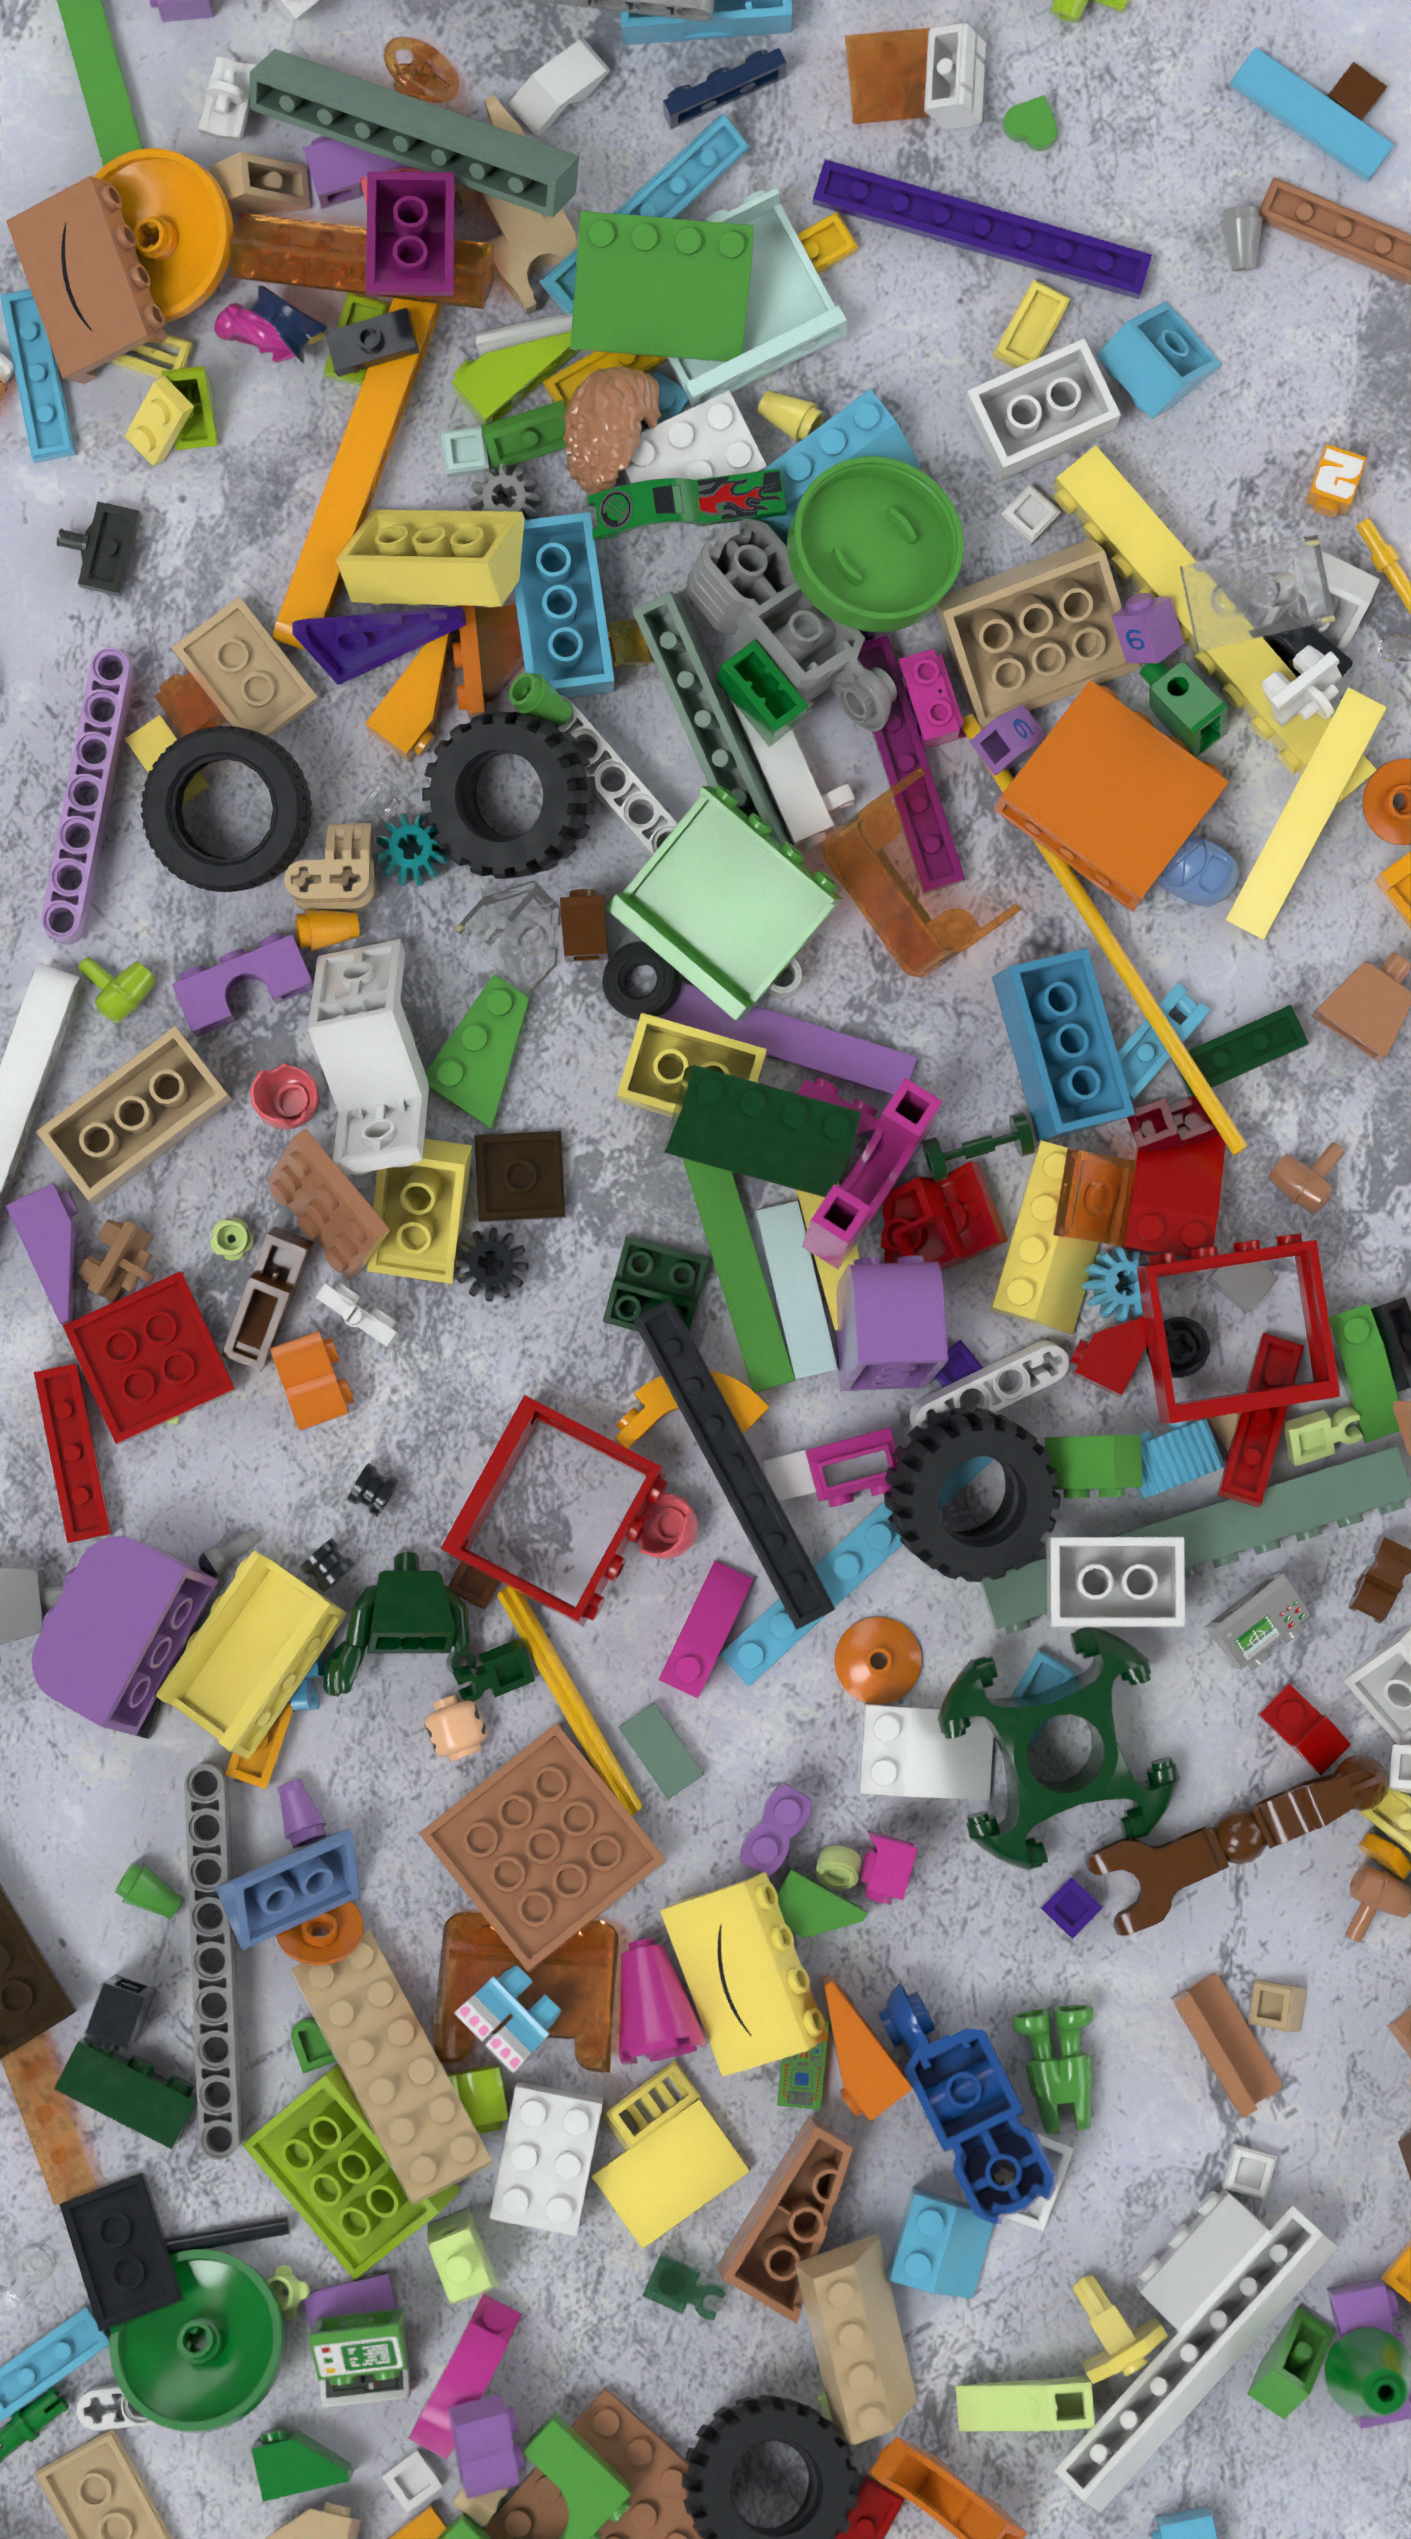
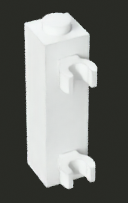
M811 700L806 701L809 706L806 714L813 711ZM732 702V708L793 846L796 849L804 846L805 851H810L829 842L827 835L832 834L834 830V824L829 814L854 804L855 798L849 785L845 784L821 796L792 729L769 747Z

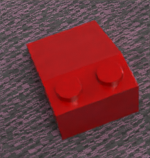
M1221 1135L1195 1144L1167 1150L1139 1152L1138 1147H1136L1120 1246L1124 1251H1138L1140 1254L1150 1256L1174 1253L1175 1260L1192 1258V1249L1214 1246L1226 1143Z

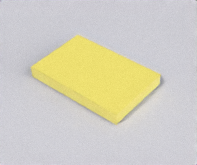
M699 2097L633 2149L625 2150L593 2173L592 2178L641 2248L644 2249L748 2174L750 2168Z

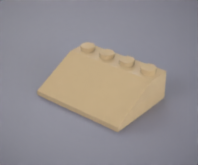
M1092 538L947 593L935 609L946 645L973 714L982 729L995 718L1024 704L1028 711L1081 692L1090 680L1099 685L1141 669L1139 663H1126L1112 619V615L1122 609L1105 550Z

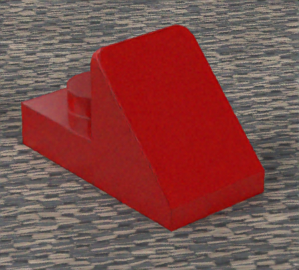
M1289 1683L1257 1714L1320 1776L1351 1745L1326 1715L1320 1714Z

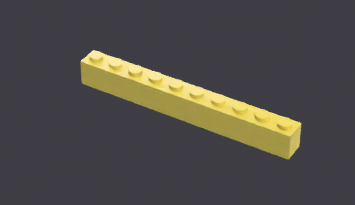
M1095 445L1056 477L1053 487L1056 491L1054 494L1056 502L1067 514L1075 513L1084 524L1082 531L1088 540L1092 538L1099 546L1102 545L1112 556L1109 561L1114 570L1123 579L1130 577L1140 589L1137 592L1138 594L1150 593L1151 597L1171 598L1183 640L1196 653L1193 658L1197 666L1207 676L1215 675L1224 686L1221 691L1227 701L1236 709L1242 707L1252 718L1249 723L1254 732L1263 741L1270 739L1280 752L1277 756L1284 767L1292 774L1298 772L1302 776L1332 717L1325 720L1315 713L1305 721L1298 714L1283 727L1273 719L1271 704L1263 693L1262 682L1278 671L1290 683L1297 677ZM1364 754L1335 808L1366 783L1371 775L1377 771Z

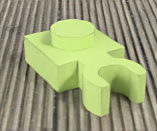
M1344 1407L1338 1410L1332 1418L1323 1409L1284 1422L1283 1426L1289 1460L1296 1467L1335 1454L1334 1443L1341 1441L1345 1444H1353L1360 1441L1363 1436L1356 1426L1346 1428L1349 1423L1360 1420V1415L1353 1407Z

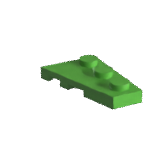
M493 974L425 1072L429 1088L491 1130L494 1126L500 1099L504 1092L512 1058L530 1003L529 997L495 974Z

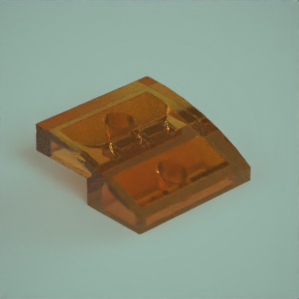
M930 28L844 35L852 124L930 117L924 111L928 33Z

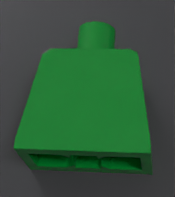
M1163 661L1159 663H1146L1141 668L1139 674L1150 686L1149 706L1173 737L1186 745L1190 754L1197 758L1227 734V706L1184 662L1178 663L1171 670Z

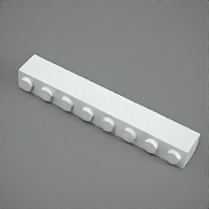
M1293 2205L1270 2230L1274 2238L1185 2337L1180 2332L1175 2335L1095 2424V2428H1092L1054 2470L1061 2480L1084 2503L1102 2512L1339 2248Z

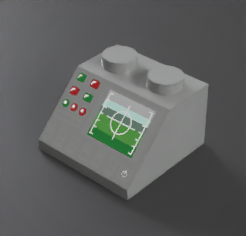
M1275 1573L1264 1579L1204 1628L1236 1669H1243L1248 1665L1252 1671L1272 1656L1268 1648L1282 1638L1285 1643H1288L1303 1632L1306 1626L1302 1621L1309 1617L1310 1613L1284 1573Z

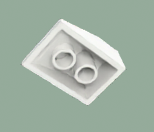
M864 1704L858 1791L860 1794L990 1800L994 1734L985 1718L975 1715L969 1717L971 1726L966 1728L965 1735L953 1739H945L937 1720L940 1709Z

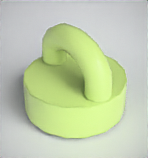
M832 1845L826 1847L821 1851L817 1861L816 1878L821 1884L834 1890L850 1889L858 1882L861 1870V1857L856 1851L845 1846Z

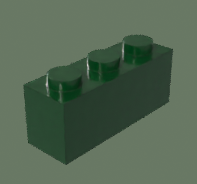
M92 2036L91 2040L86 2037L80 2039L54 2090L172 2150L177 2145L197 2106V2094L193 2092L195 2086L175 2075H171L169 2080L153 2072L156 2066L142 2057L132 2055L129 2060L114 2051L99 2047L93 2043L94 2036Z

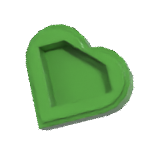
M1045 95L1015 105L1006 112L1003 121V131L1009 139L1016 142L1025 141L1031 149L1036 151H1044L1052 147L1057 135V125Z
M309 2017L298 2021L292 2029L291 2040L303 2074L336 2062L315 2019Z

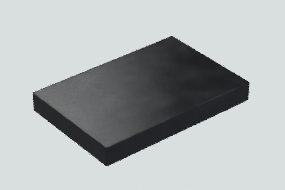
M139 2173L59 2204L99 2332L107 2331L185 2301L144 2173Z

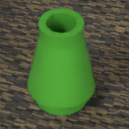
M523 673L514 680L510 687L509 699L514 705L515 710L519 713L543 718L559 725L566 723L572 714L571 703L566 701L541 674Z
M133 1862L126 1870L115 1890V1893L123 1898L122 1903L162 1915L169 1920L174 1916L183 1900V1896L170 1888L145 1864L140 1867Z

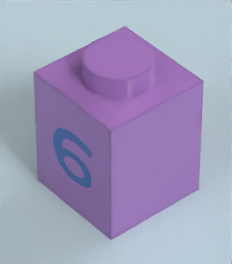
M1150 593L1137 594L1126 601L1125 607L1112 615L1126 663H1159L1185 644L1170 597H1151Z
M1024 704L995 718L969 742L992 774L996 776L1026 759L1039 747L1046 738V734Z

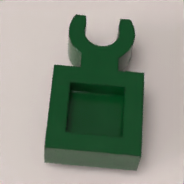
M519 1638L479 1654L482 1665L477 1667L461 1666L452 1672L458 1686L471 1681L469 1686L458 1691L463 1701L472 1702L478 1700L485 1690L490 1689L496 1698L535 1681L525 1648Z

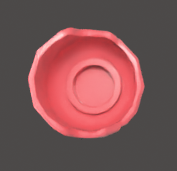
M286 1063L269 1071L261 1070L250 1087L253 1108L263 1122L276 1129L289 1130L304 1125L313 1118L320 1104L318 1085L306 1070L290 1066Z
M664 1493L656 1505L650 1503L643 1516L647 1520V1524L638 1540L641 1547L639 1551L648 1556L668 1560L683 1555L694 1544L698 1534V1521L693 1508L686 1499L680 1495Z

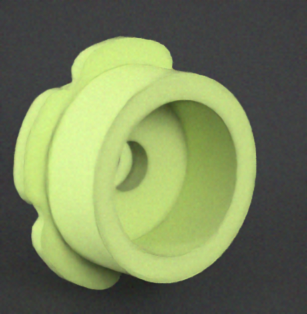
M232 1218L231 1221L223 1219L216 1223L212 1229L211 1247L217 1255H223L226 1260L235 1261L241 1259L244 1255L243 1253L249 1251L253 1245V1235L248 1231L247 1223L241 1219ZM230 1235H234L236 1237V1241L234 1243L228 1242V1237Z

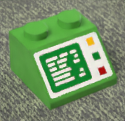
M404 2308L316 2318L309 2333V2344L318 2380L329 2379L330 2385L350 2384L357 2381L356 2376L374 2374L375 2380L393 2379L401 2376V2370L408 2369L410 2357Z

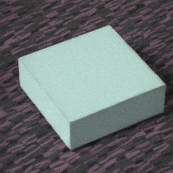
M481 427L441 432L447 478L482 473L483 470L489 469L486 443Z

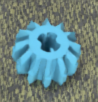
M1122 1247L1112 1249L1111 1254L1105 1251L1096 1255L1098 1265H1087L1085 1271L1093 1280L1082 1283L1081 1287L1084 1290H1093L1094 1295L1087 1300V1305L1092 1307L1101 1304L1099 1309L1100 1317L1109 1318L1113 1314L1117 1322L1127 1320L1129 1314L1133 1317H1139L1143 1314L1136 1267L1150 1264L1147 1262L1138 1265L1140 1252L1131 1251L1126 1255ZM1119 1277L1124 1281V1284L1120 1287V1292L1115 1288V1285L1119 1282Z

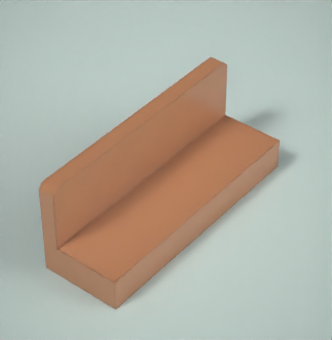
M1216 1973L1207 1976L1171 1998L1232 2105L1242 2118L1258 2110L1255 2104L1282 2088V2083Z

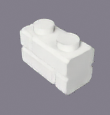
M960 23L931 28L928 33L924 111L932 119H935V122L942 129L949 130L982 123L985 65L982 62L985 60L986 42L979 35H976V32L968 24Z

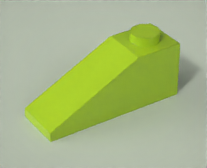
M571 331L484 353L476 361L470 358L457 368L453 374L455 379L451 381L453 392L483 426L501 420L543 384L544 380L551 377L581 350L570 349Z

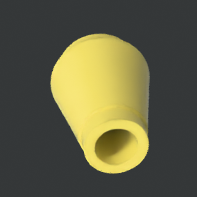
M771 390L766 391L757 410L758 414L764 416L797 443L819 428L824 419V412L817 409L816 403L775 393Z

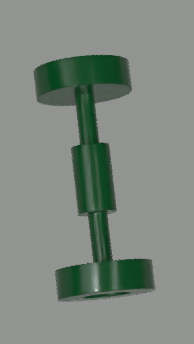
M1020 1112L1009 1115L1011 1130L1009 1134L992 1138L990 1134L961 1143V1148L944 1153L936 1137L923 1140L924 1157L932 1180L937 1182L948 1178L945 1161L964 1156L967 1160L996 1151V1146L1013 1141L1021 1157L1034 1154L1033 1136L1025 1114Z

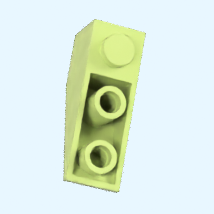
M1088 2376L955 2385L959 2431H1059L1095 2428L1092 2384Z

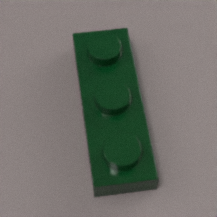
M1289 1005L1190 1049L1188 1052L1210 1087L1214 1088L1304 1048L1309 1042L1292 1006ZM1172 1060V1063L1183 1084V1087L1188 1095V1098L1195 1096L1190 1086L1184 1079L1183 1075L1177 1068L1176 1064Z

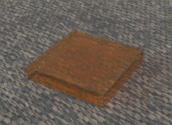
M1067 1149L1053 1235L1121 1246L1136 1160Z

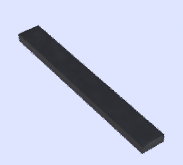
M672 1298L632 1319L796 1630L834 1611L836 1608Z

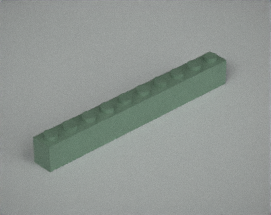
M1394 1446L1268 1486L1259 1508L1227 1499L1111 1537H1184L1185 1578L1198 1574L1196 1565L1212 1561L1214 1568L1239 1561L1237 1552L1254 1547L1256 1555L1280 1548L1279 1539L1295 1534L1299 1542L1323 1534L1320 1526L1337 1521L1339 1528H1343L1364 1521L1362 1513L1375 1508L1379 1509L1380 1515L1406 1507L1403 1499L1411 1497V1483L1399 1447ZM1047 1557L1029 1562L1018 1571L1014 1568L1005 1570L1006 1576L996 1580H992L988 1576L983 1577L980 1585L994 1629L1005 1627L1006 1633L1011 1634L1032 1627L1030 1618L1043 1614L1047 1615Z

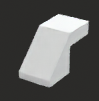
M584 38L579 39L534 72L508 104L534 136L545 133L568 104L586 100L611 70Z

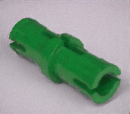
M51 2386L47 2392L26 2409H19L11 2415L12 2420L0 2428V2464L27 2440L31 2443L40 2436L39 2431L69 2409L64 2396L58 2399L57 2395L60 2394V2391L56 2387Z

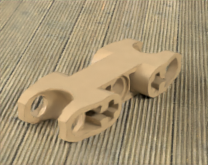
M495 94L484 99L485 109L491 125L526 137L520 125L510 116ZM455 183V195L461 204L478 196L481 197L500 234L483 243V246L501 284L510 292L526 315L537 311L534 293L529 285L532 274L540 267L556 266L577 246L576 233L565 212L561 209L552 218Z

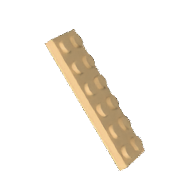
M370 1929L363 1932L358 1947L349 1956L338 1962L327 1965L301 1963L291 1968L292 1977L412 2206L492 2165L490 2155Z

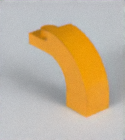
M711 1371L744 1434L770 1407L739 1380L720 1372ZM662 1376L651 1380L634 1393V1396L645 1408L639 1413L633 1407L615 1425L620 1430L615 1439L622 1446L630 1449L662 1417L679 1409Z

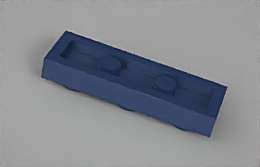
M780 47L771 52H768L767 49L759 50L747 57L744 64L731 70L729 67L719 68L707 76V81L691 87V85L686 84L672 90L668 94V98L663 100V113L670 129H674L786 78L787 62Z

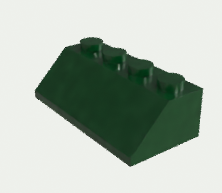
M692 1065L685 1068L663 1153L825 1198L833 1185L838 1184L848 1162L862 1112Z

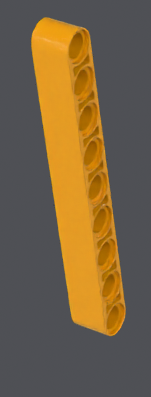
M394 295L388 313L404 308L410 311L420 352L367 369L274 628L273 640L307 651L293 636L292 622L331 616L343 583L336 559L366 519L441 309V298L427 295Z

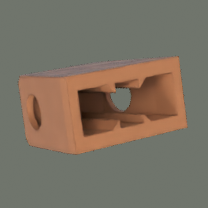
M1391 952L1380 969L1364 961L1314 1011L1312 1017L1379 1063L1389 1053L1411 1006V991L1401 985L1411 970V963L1395 952Z

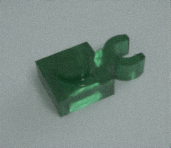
M660 2253L642 2296L683 2314L687 2303L695 2306L697 2313L707 2320H714L716 2312L705 2307L703 2300L710 2294L724 2299L726 2291L715 2283H708L703 2286L698 2284L697 2281L701 2274L700 2270Z

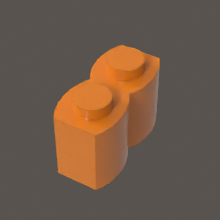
M317 1331L270 1348L299 1431L350 1414L347 1405L355 1401L347 1379L338 1380L333 1364L339 1362L340 1359L332 1337L324 1339L322 1333Z

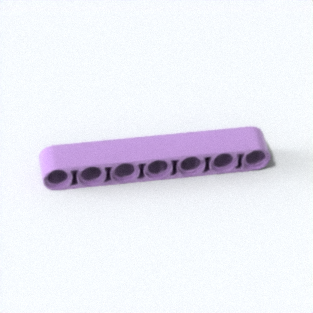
M116 648L99 650L93 656L90 664L42 911V926L44 930L57 943L63 945H72L78 942L84 936L87 928L135 680V671L126 655ZM112 662L123 664L122 674L114 680L103 678V670L108 664ZM103 704L114 705L115 713L110 720L99 722L94 719V714L99 706ZM101 745L107 748L106 757L102 762L90 764L86 761V755L92 747ZM94 787L99 790L98 799L94 804L90 806L79 805L78 797L83 789ZM79 829L89 830L90 840L86 846L82 848L71 847L70 838L75 831ZM68 872H81L82 882L77 889H63L62 880ZM62 913L73 914L74 924L72 928L64 933L56 932L54 929L55 919Z

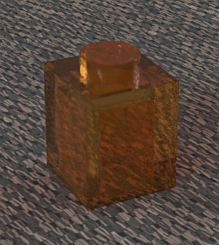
M190 672L183 677L181 674H176L168 678L160 685L159 689L161 692L154 696L181 737L195 730L215 727L224 723Z

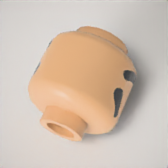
M457 1694L432 1703L435 1712L425 1717L424 1726L436 1755L440 1757L448 1756L449 1761L452 1762L482 1750L480 1743L485 1741L488 1732L475 1701H459Z

